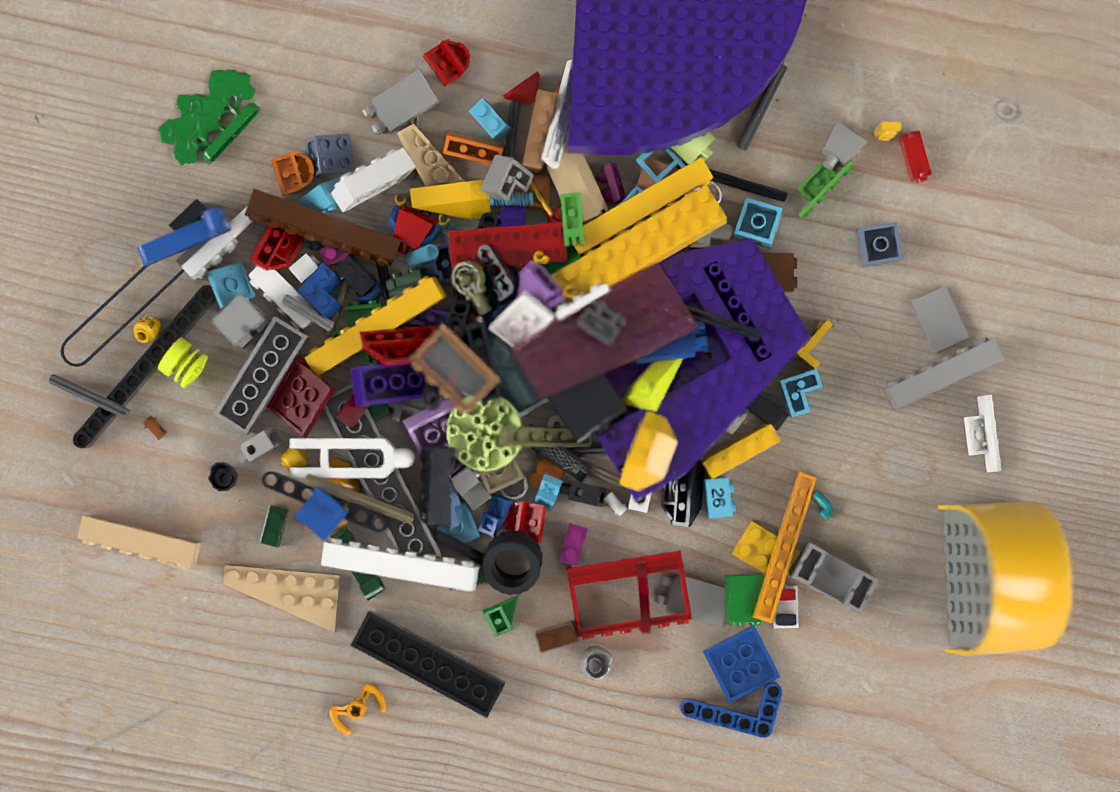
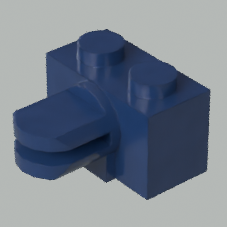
M449 243L436 246L439 252L438 256L433 260L420 264L419 269L426 268L429 278H440L441 285L451 286L453 285V269H451Z

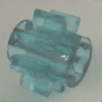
M456 220L454 223L448 221L441 229L443 232L441 237L449 243L448 232L450 230H464L465 228Z

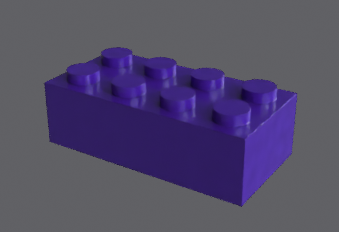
M426 358L424 363L431 368V358ZM412 363L376 364L351 368L355 407L423 399L422 396L427 383L425 377L427 375L422 370L418 372L411 365Z

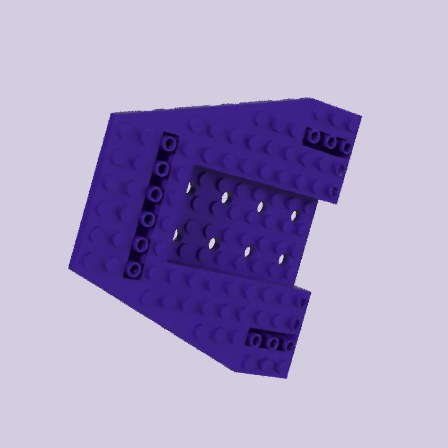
M753 239L673 254L596 299L600 303H606L607 307L614 312H620L624 318H658L659 324L687 319L691 320L693 324L699 321L674 312V304L680 302L761 331L760 339L753 340L704 323L706 335H695V338L706 336L708 351L705 352L711 353L712 359L710 361H703L701 354L704 352L700 351L695 352V357L683 358L677 370L679 376L677 379L672 380L656 412L625 405L628 412L613 421L612 425L604 432L596 433L617 473L622 477L628 455L647 411L667 419L677 444L663 479L639 491L628 488L635 502L687 474L692 466L699 461L703 454L721 437L735 419L743 413L746 407L811 338ZM591 302L567 317L581 318L587 308L594 312L596 309L591 306ZM549 309L554 314L556 313L554 309ZM601 314L602 317L609 318L605 314ZM543 328L539 332L542 341L547 347L553 345L572 331L621 401L629 386L652 363L637 364L633 330L621 329L610 346L583 329ZM552 350L549 352L554 360L557 357V351ZM617 357H624L626 363L623 366H618L615 363Z

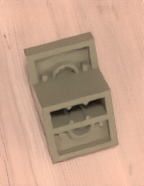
M515 457L507 465L499 469L479 471L488 494L524 479Z

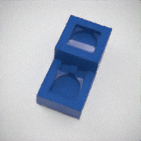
M493 494L488 512H483L478 530L492 537L496 536L505 521L512 500L499 494Z

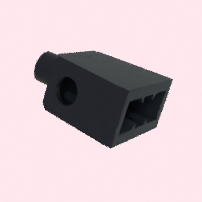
M572 481V484L562 482L560 494L568 495V500L603 507L607 488ZM580 489L583 491L581 496L578 495Z

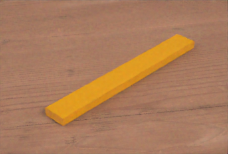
M801 471L797 472L753 618L770 624L773 622L817 477Z

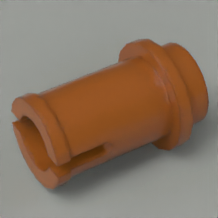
M150 416L143 422L144 428H148L160 440L167 431L156 421V417Z

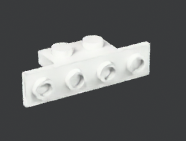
M992 395L977 396L979 416L964 417L969 456L984 454L987 472L1001 471V459Z

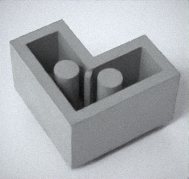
M495 155L480 190L491 198L508 201L513 190L527 192L534 174L513 158Z
M467 467L454 476L452 482L458 493L474 511L492 498V496L488 494L485 485L479 480L481 477L479 472Z

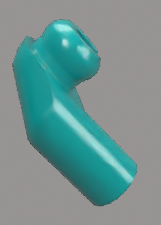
M817 491L812 498L822 506L823 510L820 511V515L827 520L833 514L831 503L821 492Z

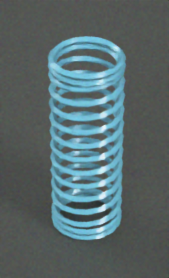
M513 191L511 193V202L510 198L508 201H500V199L490 197V205L494 206L496 204L497 206L499 202L500 206L501 204L504 206L506 202V206L508 204L511 206L512 203L513 206H515V203L516 206L519 204L522 206L523 202V206L526 204L528 207L530 204L531 207L533 206V192L529 191L528 201L527 192H525L524 200V192H522L520 198V191L518 192V202L517 192H515L514 198Z
M429 244L409 252L406 256L407 264L415 267L435 259L439 254L438 248L433 244Z

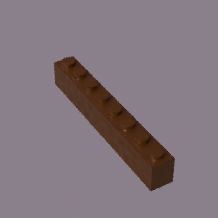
M253 189L244 215L252 221L264 222L269 227L284 229L289 234H299L309 241H319L326 247H336L344 253L359 255L361 259L376 261L381 266H392L401 241L400 239L257 189Z

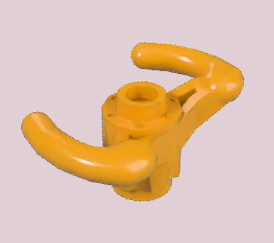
M372 683L365 684L359 697L345 706L333 705L330 708V719L340 732L349 735L351 730L340 722L338 715H348V717L354 720L364 717L367 711L366 702L370 693L374 694L377 698L379 710L381 712L386 711V702L383 694Z

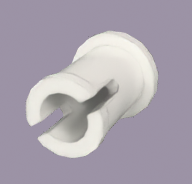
M613 492L604 499L615 511V515L621 516L628 509L626 503L623 504Z

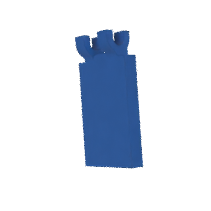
M690 320L659 324L658 330H633L637 364L695 357L696 351H708L706 336L695 338V335H706L704 322L697 321L691 325Z

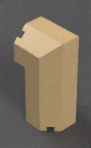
M564 145L559 167L552 169L548 165L547 172L560 199L561 194L581 193L583 225L601 216L602 212H608L609 209L584 155L567 153L568 145Z

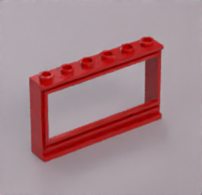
M682 551L663 552L648 556L644 555L566 568L577 637L587 640L593 639L596 634H601V637L612 636V632L620 631V634L631 633V629L639 628V631H641L640 620L582 629L575 586L637 576L636 562L646 561L647 574L679 570L686 610L685 613L650 618L651 626L658 625V628L669 627L670 623L677 622V625L688 624L689 620H692V612Z

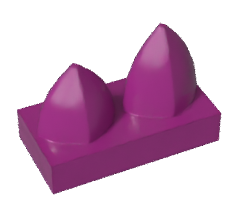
M617 163L603 165L604 168L598 172L595 180L600 183L609 184L608 187L601 191L604 201H623L626 193Z

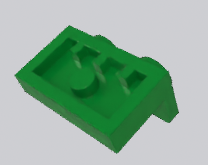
M379 300L368 301V305H360V302L348 303L349 306L344 307L346 325L350 328L356 325L355 321L364 316L368 318L372 315V310L379 306L384 308V304H379Z

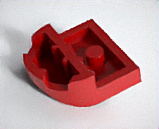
M450 39L441 41L439 45L423 55V58L444 87L459 79L469 68L471 57L469 50L463 43L450 41Z
M527 502L514 503L509 508L503 523L504 528L507 531L519 530L528 533L537 543L541 544L547 505Z

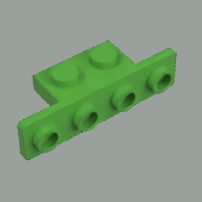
M852 159L838 174L833 170L827 169L822 162L796 190L809 204L797 215L799 219L802 216L806 218L813 211L811 207L814 203L820 204L826 197L824 193L829 188L833 190L840 183L837 179L842 174L846 176L853 169L851 167L854 163Z

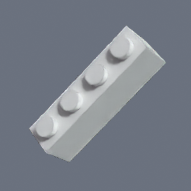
M257 266L248 275L251 278L249 283L257 290L261 288L265 292L263 296L270 303L274 301L278 305L276 309L284 317L288 315L292 319L290 323L296 329L302 328L306 330L313 323L282 303L283 298L287 294L318 312L276 270L265 271Z

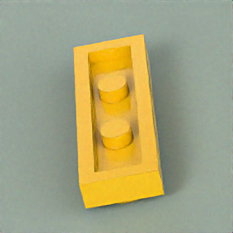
M881 122L874 130V138H879V141H890L891 138H894L901 131V122Z

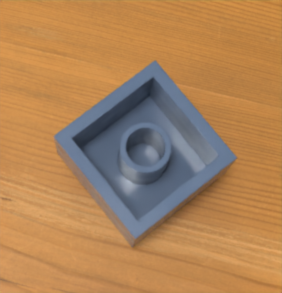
M897 222L861 227L856 230L862 268L896 263L903 260Z

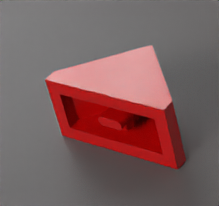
M537 71L503 95V97L507 100L531 105L536 100L540 73Z

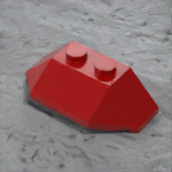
M266 225L253 249L250 261L265 271L290 267L304 242V237L299 234H289L284 229L278 227L272 228Z
M435 326L360 331L359 337L362 347L384 365L406 364L413 362L410 357L437 330ZM439 338L419 357L423 362L437 345Z

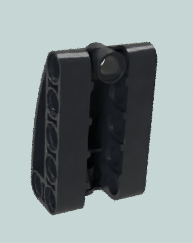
M572 331L553 345L547 346L543 352L524 364L579 444H582L596 433L604 432L612 425L613 421L628 412L615 390ZM552 350L557 351V357L554 360L548 358V354Z

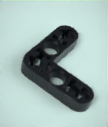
M485 244L479 247L478 257L495 283L484 292V297L492 310L515 293L518 284L497 248L493 244ZM496 264L501 268L500 274L495 272L494 267ZM492 291L498 294L497 301L492 298ZM473 302V310L475 311V313L479 314L477 307Z

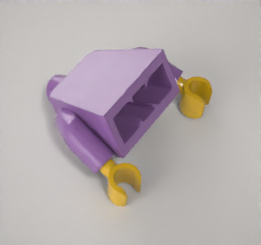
M537 251L534 254L535 260L530 261L519 273L517 294L520 296L526 291L548 309H553L565 302V298L568 296L571 298L578 295L577 291L571 295L569 294L570 289L574 287L572 285L566 286L564 293H561L563 289L541 266V264L548 262L549 257L545 255L540 260L544 253Z

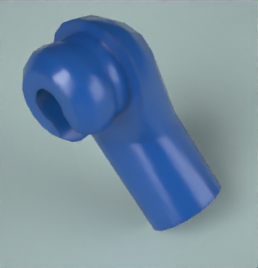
M376 282L367 294L363 296L358 294V302L363 304L368 303V301L378 300L382 294L381 284Z

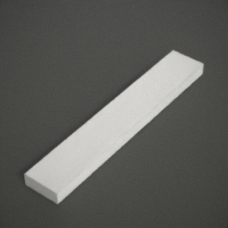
M573 60L566 62L542 155V160L552 169L559 167L569 128Z

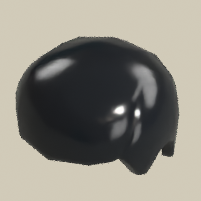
M216 462L210 466L208 480L214 489L221 492L229 491L236 485L238 475L232 465L226 462Z

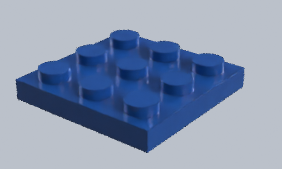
M751 626L703 650L729 703L780 678L755 626Z

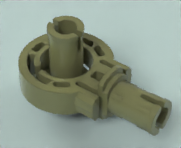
M465 261L457 264L452 272L454 287L457 291L464 294L467 300H473L480 315L490 311L491 308L484 297V292L486 291L484 286L485 276L480 265L474 261Z

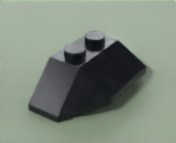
M484 321L464 325L457 338L496 375ZM451 345L449 350L458 387L475 397L489 381ZM499 383L481 400L482 402L502 397Z
M700 459L687 474L662 487L661 506L674 526L691 527L702 508L704 467Z

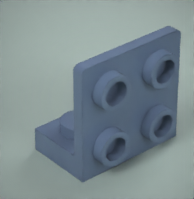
M349 134L319 135L305 140L307 156L314 167L313 178L325 174L353 172L355 170Z

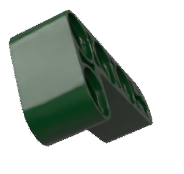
M347 526L330 536V538L342 539L343 543L356 541ZM351 571L360 585L361 592L368 601L386 590L378 575Z

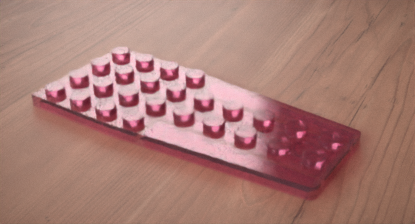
M659 263L609 287L610 291L596 298L600 303H606L607 307L614 312H620L622 317L628 320L624 327L618 323L616 324L621 330L610 346L577 326L578 320L587 308L595 312L596 309L591 306L593 301L562 319L555 320L513 346V355L540 398L547 397L648 355L698 328V325ZM601 314V316L607 319L608 321L611 320V318H609L605 314Z

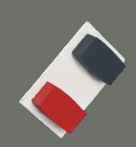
M783 586L773 619V628H799L798 586Z

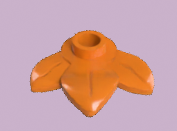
M538 459L536 463L537 473L528 475V480L533 487L539 489L544 474L562 481L565 472L556 465H552L546 459Z

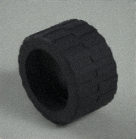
M519 530L503 531L494 536L487 546L482 563L483 576L486 582L494 590L502 594L519 595L527 592L535 585L539 578L543 562L540 545L528 533ZM505 550L519 551L529 560L530 569L519 575L505 573L497 566L495 556Z

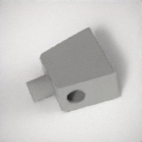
M837 121L831 129L821 151L822 154L827 156L823 165L829 170H832L836 164L844 167L868 141Z
M274 428L264 430L241 444L242 450L236 453L235 456L241 464L247 460L252 462L282 446L283 443Z

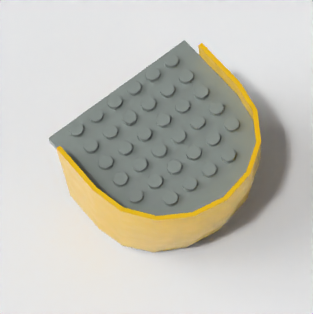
M1033 501L938 505V509H944L945 524L943 526V533L946 542L944 552L947 562L945 564V571L947 573L948 629L950 631L951 647H957L945 649V653L968 656L1040 650L1055 645L1066 628L1071 608L1072 571L1069 549L1062 528L1051 510Z

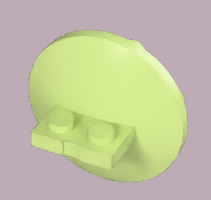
M471 395L463 399V401L468 404L474 396ZM501 397L485 402L480 401L468 414L464 411L461 414L456 408L453 409L447 423V440L450 447L456 448L454 455L461 463L475 470L492 471L507 465L514 459L521 446H500V426L523 427V424L515 407L506 399Z

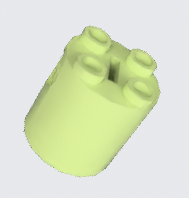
M709 132L707 135L693 139L691 142L670 148L688 165L701 157L705 162L714 152L709 146L716 138Z

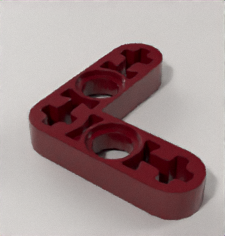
M646 561L636 562L641 634L651 633L647 567Z

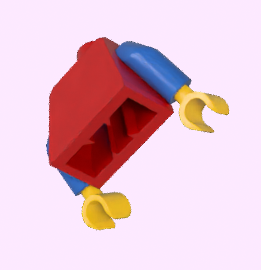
M399 194L395 196L396 205L393 206L389 216L390 228L394 233L393 237L401 240L398 251L402 254H408L410 247L418 249L420 246H426L436 240L443 227L447 226L450 221L448 219L445 223L441 222L440 218L443 216L441 214L437 224V220L405 206L407 203L406 196L402 202H398Z

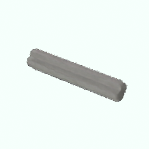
M286 294L283 298L282 303L327 331L332 330L334 322L290 295Z

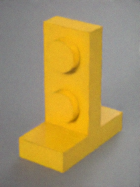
M828 319L824 322L821 320L815 326L814 330L816 332L796 354L813 370L820 363L809 352L833 325Z

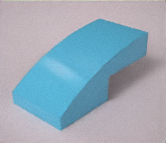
M544 474L534 504L547 505L546 510L552 511L562 481Z

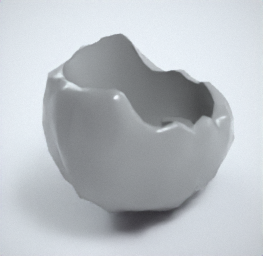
M590 646L580 654L578 665L581 673L586 678L592 681L602 680L611 670L612 656L606 649L600 646Z

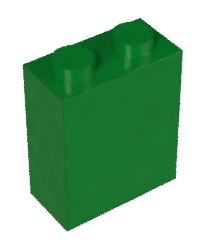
M725 575V621L731 622V626H743V622H750V625L758 626L761 625V622H764L753 618V614L765 575Z

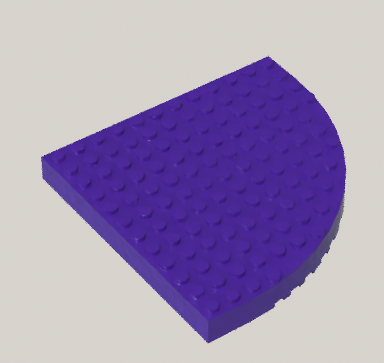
M577 0L567 153L631 155L635 153H650L657 150L662 151L669 147L681 146L691 142L693 139L705 136L710 131L725 125L738 113L740 114L766 89L770 81L778 73L796 38L806 0Z

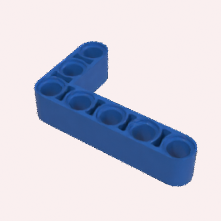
M219 207L209 209L202 213L204 219L137 247V251L143 265H152L231 231L232 228L225 212Z
M776 682L766 684L756 716L691 698L681 701L680 711L684 716L766 738L772 733L783 691ZM771 686L778 688V693L774 696L768 694V689ZM692 703L694 705L693 711L685 712L683 710L684 705ZM772 705V713L764 714V706ZM705 708L712 709V715L708 718L702 716V711ZM724 713L731 715V719L727 723L721 721V716ZM743 718L749 719V725L746 728L739 726V722ZM762 723L768 725V730L765 733L758 732V726Z

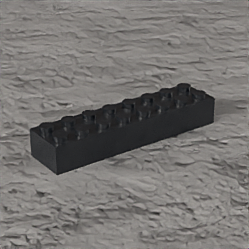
M372 610L368 611L350 645L488 718L506 683L502 679Z

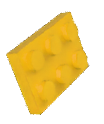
M750 521L731 554L766 575L777 536ZM795 548L789 570L801 552L797 548Z

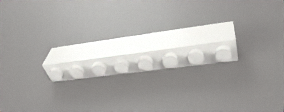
M331 538V540L324 542L321 561L323 566L466 591L476 589L479 566L474 565L472 561H462V563L455 562L454 558L443 557V560L436 559V556L432 554L418 556L417 552L414 551L401 553L396 548L388 547L387 550L379 549L380 546L368 544V547L361 546V543L356 541L343 543L342 539Z

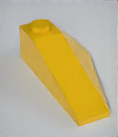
M485 179L409 189L412 208L468 220L480 219L484 213L490 212V196L480 190Z

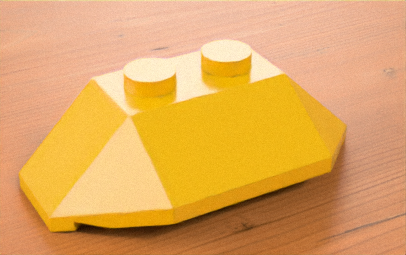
M647 411L628 455L620 485L639 491L664 478L677 444V440L665 417Z

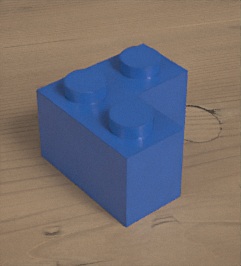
M321 263L297 292L329 320L343 307L330 295L342 280L326 265Z

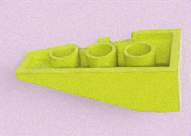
M683 358L652 362L629 386L622 399L623 404L656 412Z

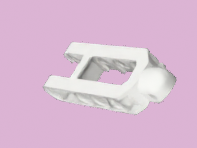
M290 438V448L320 449V467H290L291 478H306L307 474H312L319 478H385L395 468L410 467L415 460L412 450L396 448L387 438ZM328 449H381L384 452V465L381 468L329 467Z

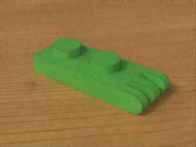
M581 193L561 194L565 247L570 245L569 238H572L573 246H577V238H580L581 245H585Z

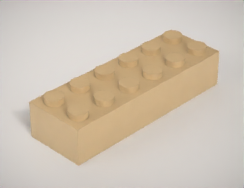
M93 515L82 516L77 536L78 539H82V543L87 545H97L98 543L101 544L100 548L112 550L118 548L120 549L119 552L131 555L138 553L140 558L149 560L154 557L157 558V562L163 564L174 562L176 567L183 569L196 565L201 547V542Z

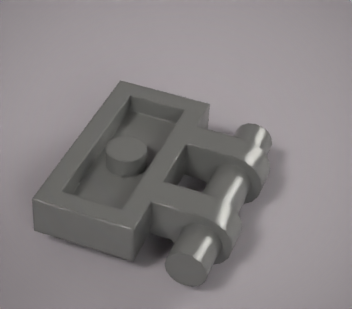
M594 299L591 306L596 309L595 312L587 308L578 320L577 326L610 346L621 330L616 324L618 323L624 327L628 320L622 317L620 312H614L608 308L606 303H600ZM601 314H605L606 316L611 318V320L608 321L607 319L602 317Z

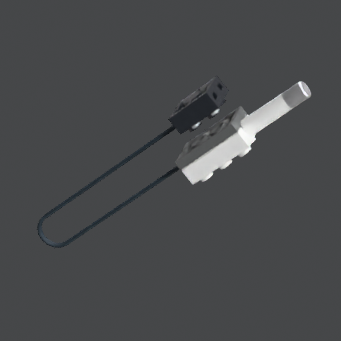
M265 189V190L263 191V192H266V193H268V194L273 195L268 189ZM196 199L169 226L176 231L204 219L202 213L209 209ZM247 207L230 222L231 231L187 249L176 260L183 269L85 361L78 364L68 361L64 355V348L67 342L148 267L143 266L65 339L60 350L64 362L75 367L88 363L185 271L191 278L203 280L213 265L215 267L224 260L222 257L227 252L230 254L238 247L236 244L239 241L236 237L253 222L247 216H244Z

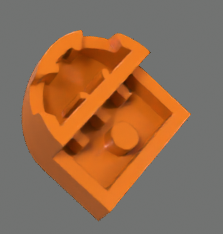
M289 152V154L271 159L282 196L302 191L311 184L314 177V167L306 155L300 152Z

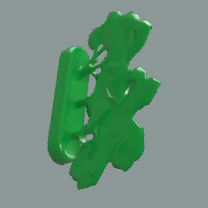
M228 69L226 71L215 70L211 72L208 81V97L204 98L201 94H193L191 97L178 95L176 108L181 114L180 118L168 119L158 129L161 143L175 144L173 158L181 166L185 163H196L198 150L202 146L208 147L202 155L203 160L208 164L213 163L258 115L260 107L253 102L249 103L242 111L239 109L242 100L252 99L255 95V89L250 84L251 75H248L246 72L239 74L235 69ZM232 96H234L236 100V103H234L235 108H233L230 104V98ZM233 112L236 117L225 128L220 123V118L224 113ZM216 129H220L222 131L221 134L211 143L208 134ZM199 138V139H201L203 142L198 143V142H197V139Z

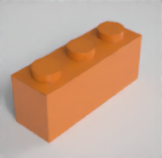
M448 130L443 154L491 165L495 155L502 156L504 143Z

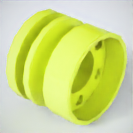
M180 337L164 355L159 363L158 370L167 377L177 372L174 382L178 383L181 381L180 386L185 389L202 373L209 356L202 354L199 357L201 353L199 349L190 354L192 344L183 337Z

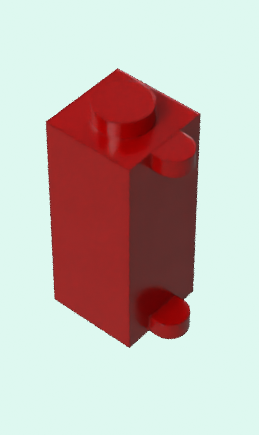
M920 130L901 135L899 142L910 181L916 180L917 183L927 181V177L931 176L932 172Z

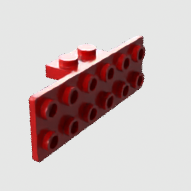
M563 222L450 230L448 232L451 269L465 261H474L480 267H484L478 257V249L485 244H493L506 265H514V268H523L525 264L534 261V254L537 251L544 253L540 260L546 255L549 257L548 262L567 261ZM497 264L494 269H501Z

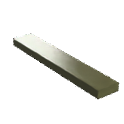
M500 426V446L591 447V437L582 444H579L567 427Z

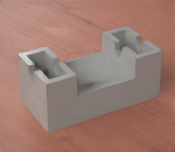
M242 294L238 295L211 320L233 345L237 346L239 344L243 349L256 339L252 335L254 330L263 333L271 322L251 299Z
M809 542L806 543L789 575L859 614L862 613L870 594L873 593L879 581L877 578Z

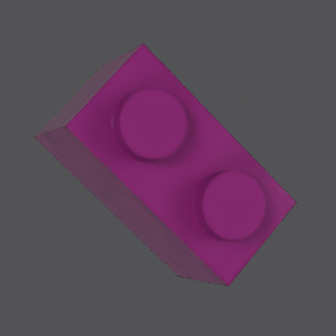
M569 523L558 558L559 561L577 566L588 528Z

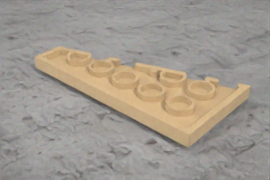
M225 565L224 585L335 633L340 575Z

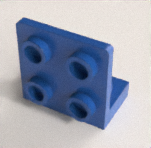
M318 486L312 492V496L296 513L295 518L321 540L325 541L349 511Z

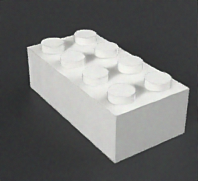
M404 148L398 151L393 149L386 154L385 158L378 157L371 162V165H362L356 169V173L352 175L347 173L340 178L341 181L334 185L335 189L330 194L342 213L402 182L416 166Z

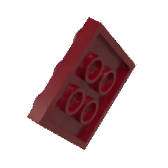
M294 359L268 403L267 408L297 434L307 438L335 389L301 360Z

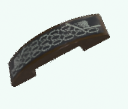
M529 446L581 483L593 468L564 447Z

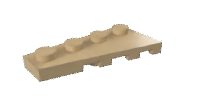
M414 124L396 132L405 151L416 166L415 170L424 187L465 182Z

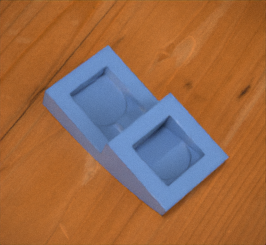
M453 487L452 492L448 496L452 499L449 529L460 525L454 509L455 506L461 505L455 487Z

